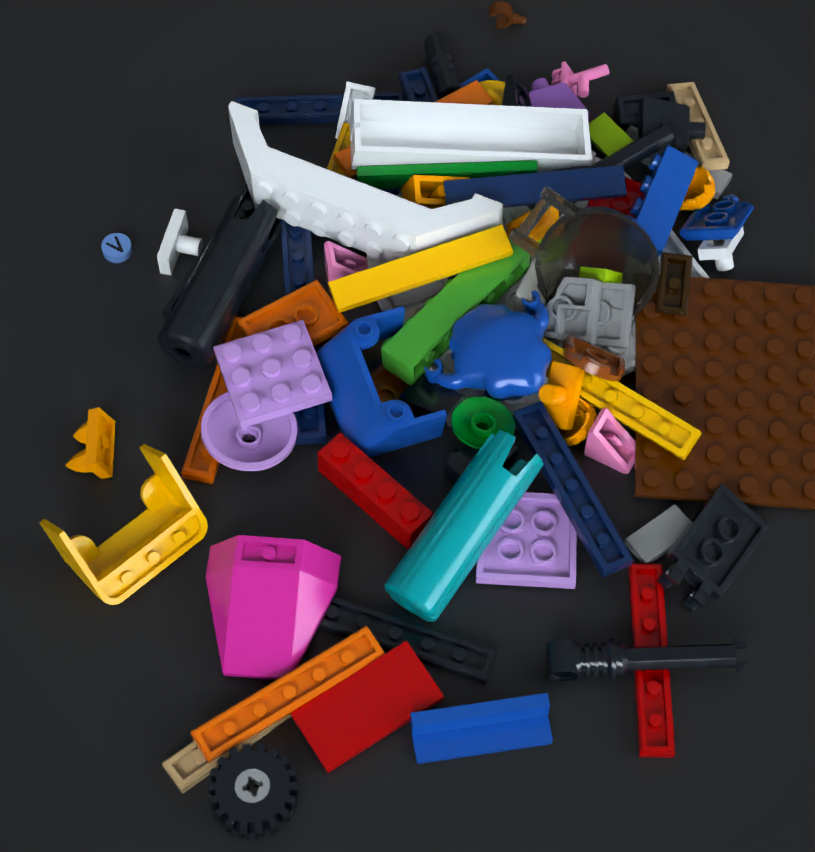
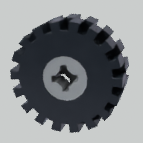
M250 743L242 744L244 751L237 752L235 747L228 751L230 757L225 759L221 756L217 761V770L212 768L210 773L211 782H208L211 808L217 822L220 821L222 828L227 832L231 829L235 837L242 839L243 834L249 836V840H257V835L264 833V838L272 836L271 831L276 828L280 832L285 828V820L291 821L294 816L293 809L294 807L297 808L298 805L296 773L294 768L290 767L288 758L286 756L281 758L279 750L272 747L271 751H267L265 744L258 743L257 749H251Z

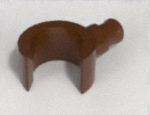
M497 1L489 6V17L502 14L496 17V28L498 29L507 28L511 24L525 25L526 17L514 13L513 7L507 2Z

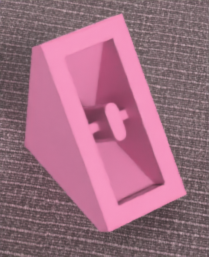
M331 241L324 243L327 283L368 269L366 257Z
M602 408L588 432L584 455L619 472L628 474L635 463V440L607 408Z

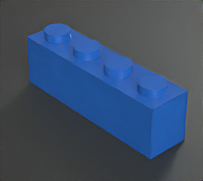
M669 145L661 154L655 153L648 165L651 173L645 176L638 189L642 192L641 197H637L630 208L629 213L633 215L631 221L627 220L619 236L623 237L619 247L621 251L649 266L659 257L664 250L699 161Z

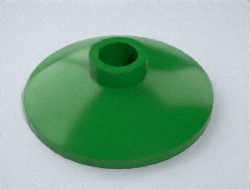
M477 396L465 399L454 409L451 418L452 428L456 436L466 445L480 450L491 434L496 435L501 430L513 436L515 431V421L511 412L502 403L488 397Z

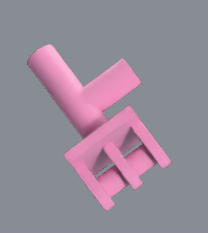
M566 61L561 62V68L552 72L553 80L551 86L566 83L576 96L585 98L589 95V81L609 75V68L607 64L573 73Z

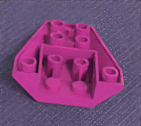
M237 535L210 547L205 577L224 676L277 680L299 666L337 591L341 565L340 555L303 539Z

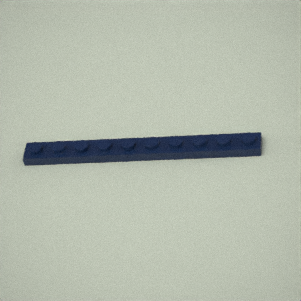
M280 219L286 296L315 281L311 230L292 226L285 220ZM319 344L314 347L316 354L320 349ZM324 403L293 412L297 421L295 445L327 443Z

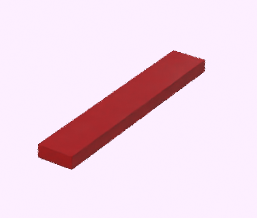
M632 563L628 567L632 647L668 646L664 588L657 582L663 573L662 564ZM634 671L639 757L674 758L675 743L670 671Z

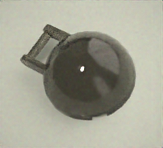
M545 187L540 193L542 198L519 228H514L508 236L513 243L536 258L537 287L547 304L556 296L557 288L564 277L580 278V267L601 268L623 273L621 284L636 286L632 316L636 315L647 305L654 294L660 271L657 249L646 229L633 217L620 210L607 207H586L580 209L553 189ZM550 206H553L563 213L564 216L559 218L547 230L539 244L528 235Z

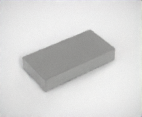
M674 504L626 538L624 544L642 564H651L672 548L691 521Z

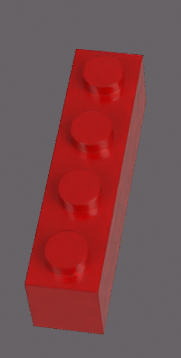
M340 432L317 452L318 471L409 550L433 516V512Z

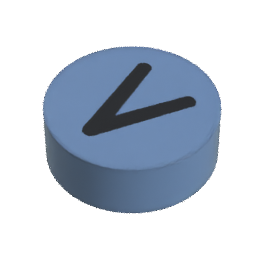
M112 233L102 241V253L109 262H124L132 254L131 241L125 234Z

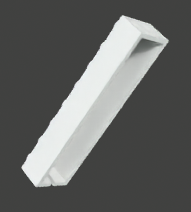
M353 99L350 114L351 169L357 170L359 166L535 160L537 161V173L569 170L573 166L587 168L592 161L587 109Z

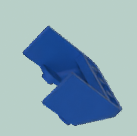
M404 306L355 319L317 352V357L332 393L333 400L330 401L340 431L369 458L441 437L447 417L444 409L414 418L411 408L407 403L401 400H390L381 403L361 350L374 346L380 340L393 337L403 327Z

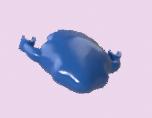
M535 290L531 292L533 302H527L522 298L524 312L511 311L504 304H481L458 319L453 324V334L448 345L453 351L451 358L454 361V373L445 374L442 362L439 359H435L434 363L437 370L430 371L426 366L424 367L428 382L438 383L440 386L452 390L463 388L487 390L489 395L496 399L512 396H530L538 393L544 385L546 371L552 361V352L543 343L544 331L549 324V314L547 308L541 303L540 294Z

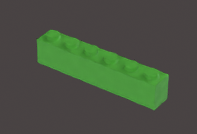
M508 237L513 249L512 256L461 272L454 279H449L434 298H429L414 317L408 318L403 327L393 337L385 340L381 348L383 367L412 386L425 373L424 367L426 366L429 369L434 364V360L439 359L449 349L448 345L453 334V324L458 319L481 304H495L527 273L530 267V250Z

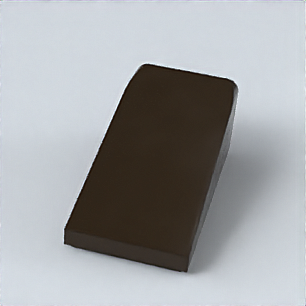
M667 252L661 253L658 266L656 313L687 316L693 256Z

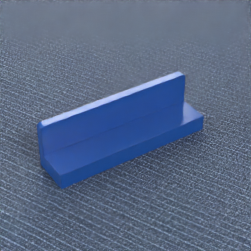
M548 693L410 713V728L416 762L422 764L551 744L553 737L548 718L550 709Z

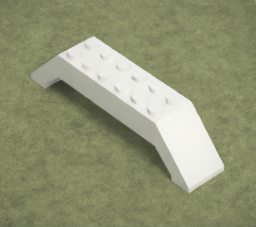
M233 101L228 105L233 145L255 209L264 200L278 211L277 218L285 220L292 226L311 230L317 236L328 237L338 241L345 247H353L366 252L373 258H381L390 262L502 224L503 204L476 193L472 199L429 209L267 146L260 130L258 111Z

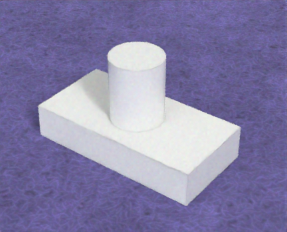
M174 209L157 254L161 274L172 276L180 253L194 256L201 254L203 239L186 236L189 227L185 210Z
M743 226L733 239L703 240L698 248L699 260H715L716 270L718 271L732 269L734 267L732 253L744 235Z

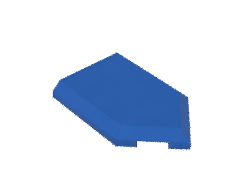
M733 194L724 196L722 201L715 203L711 207L708 203L704 208L694 210L679 231V234L686 241L733 239L753 211V204L747 201L741 203L738 197Z

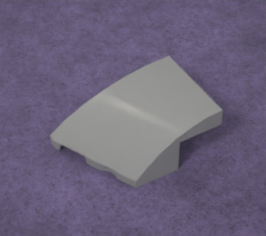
M564 277L557 288L556 296L546 306L549 314V324L544 331L543 337L545 339L565 341L568 335H572L590 344L628 348L636 286L632 284L601 282L590 278Z

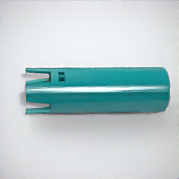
M499 430L496 435L491 434L384 584L386 592L391 595L393 600L425 621L435 622L544 465L539 455L535 454L528 462L519 459L509 470L503 468L502 466L516 439L515 436Z

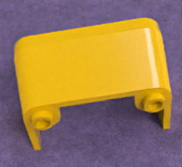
M146 444L139 448L155 472L143 483L140 490L141 499L147 509L101 545L96 547L94 542L84 535H74L69 538L64 530L46 519L39 522L64 561L100 600L109 605L120 604L201 541L208 529L205 516L166 453Z

